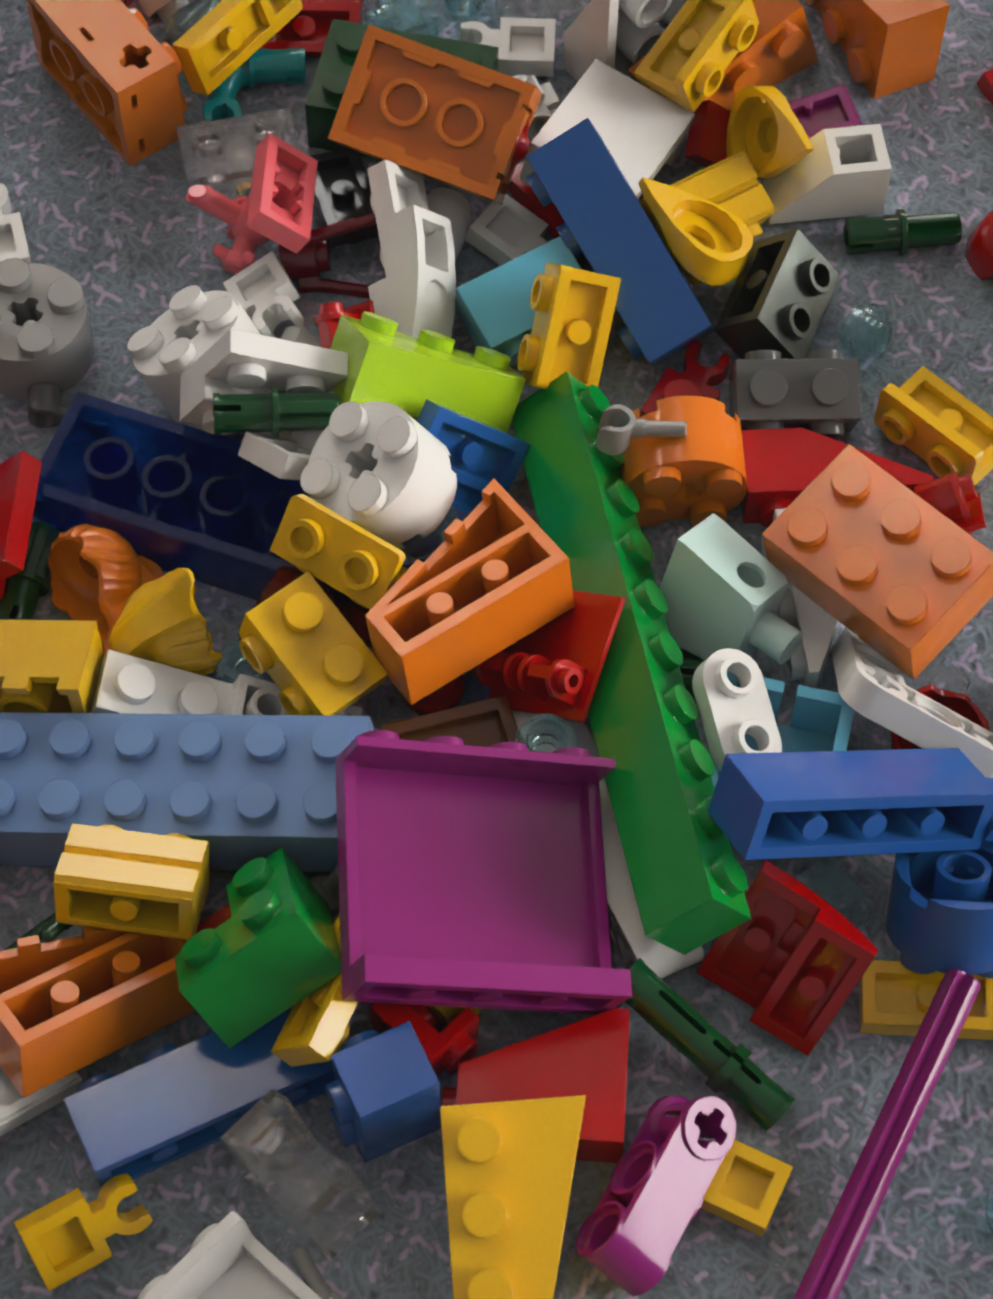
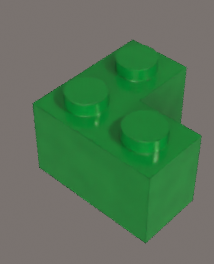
M282 847L267 858L258 857L247 862L237 871L232 881L226 885L231 918L214 930L208 928L193 935L184 944L181 952L175 956L179 991L229 1049L341 974V952L329 904Z

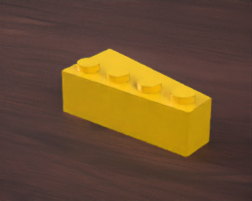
M0 620V712L91 713L101 662L105 656L97 621Z
M586 1095L440 1106L453 1299H553Z

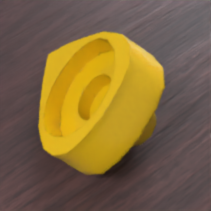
M744 86L736 93L727 125V158L742 151L749 158L758 176L757 179H770L777 177L785 170L799 163L814 150L786 97L774 86Z
M642 177L638 185L647 205L660 226L669 249L689 284L698 285L705 283L710 286H723L735 281L747 265L749 251L754 240L749 228L741 219L716 203L673 186Z

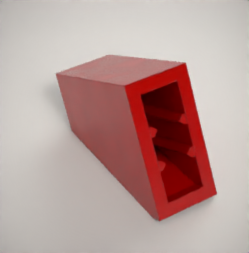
M614 1008L459 1063L457 1088H443L442 1106L586 1095L576 1160L618 1163L622 1157L624 1146L630 1009Z

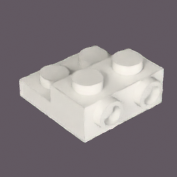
M230 329L181 374L179 421L192 423L197 429L214 434L213 393H219L220 395L270 393L271 387H277L278 393L329 392L348 376V353ZM292 431L279 432V437L289 439ZM253 432L272 436V432ZM221 433V435L232 434V433Z

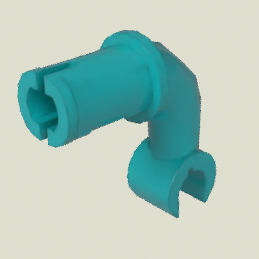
M260 48L208 95L209 100L203 109V131L205 136L212 141V127L217 123L223 122V120H226L233 127V141L240 135L242 111L235 98L237 92L242 87L249 86V88H255V84L265 83L305 85V48Z

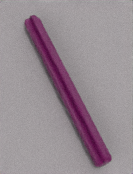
M950 968L943 976L793 1299H838L981 988L979 980L959 969Z

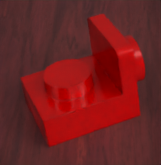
M374 1003L371 1006L372 1027L379 1034L410 1021L437 1077L445 1070L451 1075L456 1074L459 1063L472 1059L479 1048V1043L475 1041L479 1037V1016L470 1008H465L439 1033L440 1025L424 1005Z

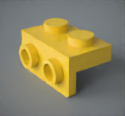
M686 0L634 71L637 82L694 113L705 97L712 96L718 90L725 70L736 54L746 50L752 43L759 24L753 1Z
M546 262L544 274H537L531 289L530 308L536 310L531 335H524L518 351L517 367L518 370L523 371L522 376L526 379L525 384L547 389L551 381L567 371L588 387L590 385L598 387L622 278Z
M922 366L901 387L898 388L893 383H889L881 390L874 423L881 428L889 440L895 444L904 445L927 462L930 469L938 477L942 478L955 472L959 478L970 474L976 485L993 469V417L930 370Z
M298 494L290 498L270 548L271 552L292 563L303 573L309 571L314 578L340 591L353 602L367 609H371L408 570L402 566L405 560V554L402 550L304 494Z
M309 571L244 615L239 630V636L242 639L239 641L240 650L256 672L262 674L267 671L280 688L279 700L288 715L337 716L385 682L388 676L383 666Z

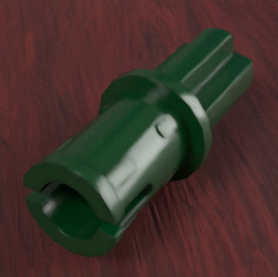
M897 209L893 215L845 217V226H843L847 255L876 251H898L899 256H904L907 254L908 248L954 245L961 241L962 236L960 215L955 212L906 216L904 209Z
M271 387L270 393L220 395L219 393H213L214 435H221V433H246V431L272 432V438H279V432L325 430L329 425L331 414L341 405L340 398L335 392L278 393L277 387Z
M32 521L24 570L6 578L3 600L0 601V620H8L9 618L32 620L39 598L48 594L50 587L46 579L50 569L47 558L50 555L51 543L55 541L60 531L51 527L50 523Z

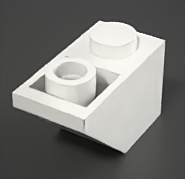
M881 124L823 129L809 138L814 150L799 163L775 178L759 179L760 184L763 185L774 206V213L768 218L769 225L883 213L892 171Z

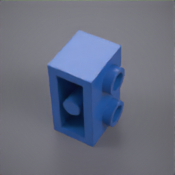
M410 1021L381 1034L376 1030L359 1033L348 1039L340 1047V1052L331 1055L334 1081L325 1085L332 1108H329V1114L343 1146L346 1148L356 1143L365 1163L441 1129L440 1082Z

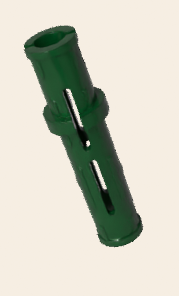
M639 958L630 968L632 997L626 1000L625 1003L633 1008L651 1027L708 1078L705 1084L714 1093L719 1090L723 1091L760 1125L762 1130L767 1132L789 1109L795 1098L770 1079L748 1058L752 1052L742 1043L736 1047Z

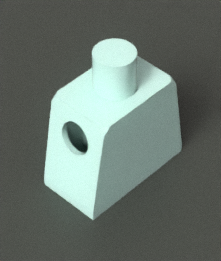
M713 513L677 539L660 589L668 603V612L665 613L670 635L680 648L703 660H706L714 652L725 648L737 649L749 656L760 650L781 665L793 655L802 640L803 633L777 616L789 586L786 576L724 520Z

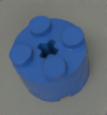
M983 839L979 850L896 853L886 917V930L891 942L901 952V964L908 970L919 974H929L935 971L946 973L950 968H955L970 975L977 974L984 978H993L992 841H984Z

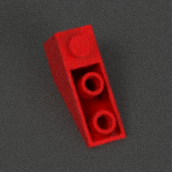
M802 427L741 430L747 478V493L741 501L743 523H760L765 527H769L773 523L775 509L787 508L848 444ZM856 448L913 492L915 486L934 480L932 475Z

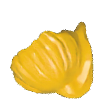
M187 567L176 568L154 581L146 582L129 596L108 639L110 649L113 651L203 676L216 671L217 665L223 658L221 652L214 651L212 636L207 630L206 619L197 608L195 599L197 588L194 586L195 578L193 572Z

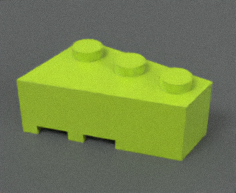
M364 311L361 320L341 314L330 349L348 353V376L329 391L339 395L341 404L348 401H354L359 405L375 401L387 402L398 406L414 420H417L426 399L508 433L526 382L523 376L509 366L511 357L482 346L476 347L474 355L453 348L456 342L454 339L427 329H420L418 338L397 331L399 323L372 312Z

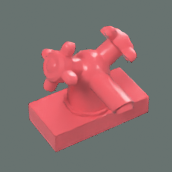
M268 133L256 147L252 186L248 196H239L232 200L207 185L198 184L191 186L185 197L189 203L230 225L227 235L230 239L235 238L231 250L220 244H215L213 254L221 259L223 269L233 275L253 264L256 257L254 254L256 248L266 244L270 239L296 254L310 241L318 161L271 133Z

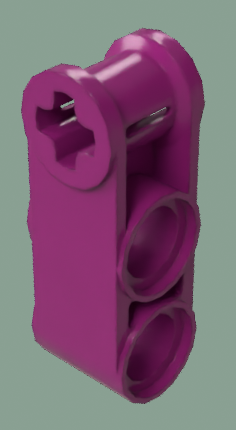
M664 1096L656 1100L648 1109L646 1118L629 1149L616 1164L610 1178V1183L596 1208L580 1228L575 1246L578 1254L632 1296L646 1293L661 1280L668 1269L673 1251L687 1225L700 1210L707 1188L725 1155L733 1146L736 1137V1120L733 1111L725 1101L715 1096H699L691 1101L682 1096ZM666 1115H680L679 1117H666ZM700 1138H710V1139H715V1140H714V1141H703V1140H699V1139H700Z

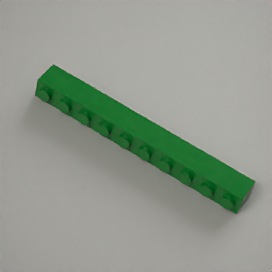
M566 371L551 381L547 389L541 388L517 404L512 421L516 436L530 444L523 463L539 526L569 557L573 590L619 596L626 599L588 710V716L599 757L615 758L616 768L605 777V782L645 936L686 955L751 919L744 894L748 887L747 878L742 867L733 856L729 839L708 813L715 790L711 778L715 771L714 763L700 740L695 722L699 717L698 708L692 695L685 687L680 666L683 664V655L678 644L670 635L665 613L668 612V603L662 590L655 582L650 564L654 560V554L649 542L641 533L636 513L640 510L639 502L630 486L622 480L621 465L625 463L623 453L609 455L601 452L596 446L602 413L611 405L598 387L595 385L588 387Z

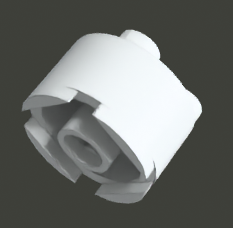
M192 285L177 292L169 302L170 309L159 316L150 326L137 331L127 344L128 350L133 355L134 366L173 420L178 425L186 428L196 427L192 423L179 421L181 374L230 329L262 335L232 293L220 290L203 292L199 286Z
M348 401L339 405L331 414L329 425L316 441L308 464L302 471L300 484L303 491L311 499L396 548L403 549L406 547L400 543L411 539L417 534L425 538L444 520L456 494L457 476L451 469L449 459L451 454L447 447L403 409L387 402L375 401L359 405L354 401Z

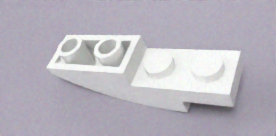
M383 160L367 169L371 188L370 203L376 217L381 246L380 260L386 278L368 286L369 297L374 305V312L399 323L398 332L418 338L420 329H427L451 338L456 292L455 248L451 219L429 211L422 174L388 160Z
M110 649L107 650L101 662L91 713L288 715L279 700L278 694L281 690L276 683L239 674L235 682L231 684ZM351 705L337 716H361L362 708Z

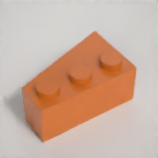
M804 0L809 5L813 3L816 5L822 15L823 27L827 38L831 43L839 42L847 55V65L852 78L857 83L864 82L874 99L934 80L950 7L945 0Z
M82 926V935L41 943L39 935L18 938L17 948L0 951V1067L21 1096L25 1098L195 1012L194 1007L179 991L175 956L181 952L182 947L188 940Z

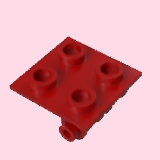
M573 590L574 608L507 647L505 651L502 650L477 665L471 671L481 684L491 689L488 699L507 695L512 710L584 723L626 599L619 596Z

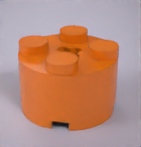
M673 396L656 400L657 411L641 417L639 416V408L633 410L636 419L687 421L686 437H632L628 449L623 453L625 463L621 465L622 480L630 486L638 499L640 510L636 515L639 526L650 527L659 525L665 520L690 519L691 525L695 527L713 513L726 522L727 512L737 506L747 493L741 422L738 415L735 413L732 418L726 414L724 403L703 396Z

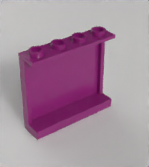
M373 730L364 732L359 736L357 735L335 759L342 1001L600 1014L614 1009L631 998L630 969L612 968L600 804L599 782L616 768L615 758L592 757L588 750L576 747L562 748L552 753L528 751V747L519 742H501L489 747L464 745V741L461 738L454 736H437L425 741L399 739L397 733L388 730Z

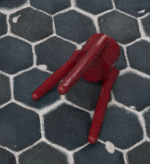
M370 213L311 230L310 241L297 254L279 245L280 262L291 281H299L300 293L321 291L370 299L368 286L370 285L320 278V272L331 271L330 245L327 239L377 224L375 214Z

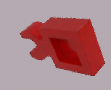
M697 341L690 344L684 355V373L682 374L667 367L642 407L640 417L657 411L656 400L667 397L703 396L720 401L721 390L713 386L719 385L725 380L728 374L730 356L723 353L716 365L705 367L697 362L701 355L702 344Z

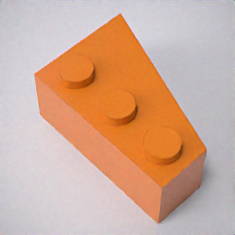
M752 0L759 20L756 35L750 46L746 50L738 52L728 65L718 90L712 96L705 97L703 101L711 100L730 110L736 93L744 86H774L819 61L803 5L798 0ZM645 56L628 69L631 79L637 81L634 71Z
M495 478L482 490L483 500L463 521L456 518L444 531L445 541L425 562L417 559L365 615L374 656L388 673L387 677L411 705L575 607L569 557Z

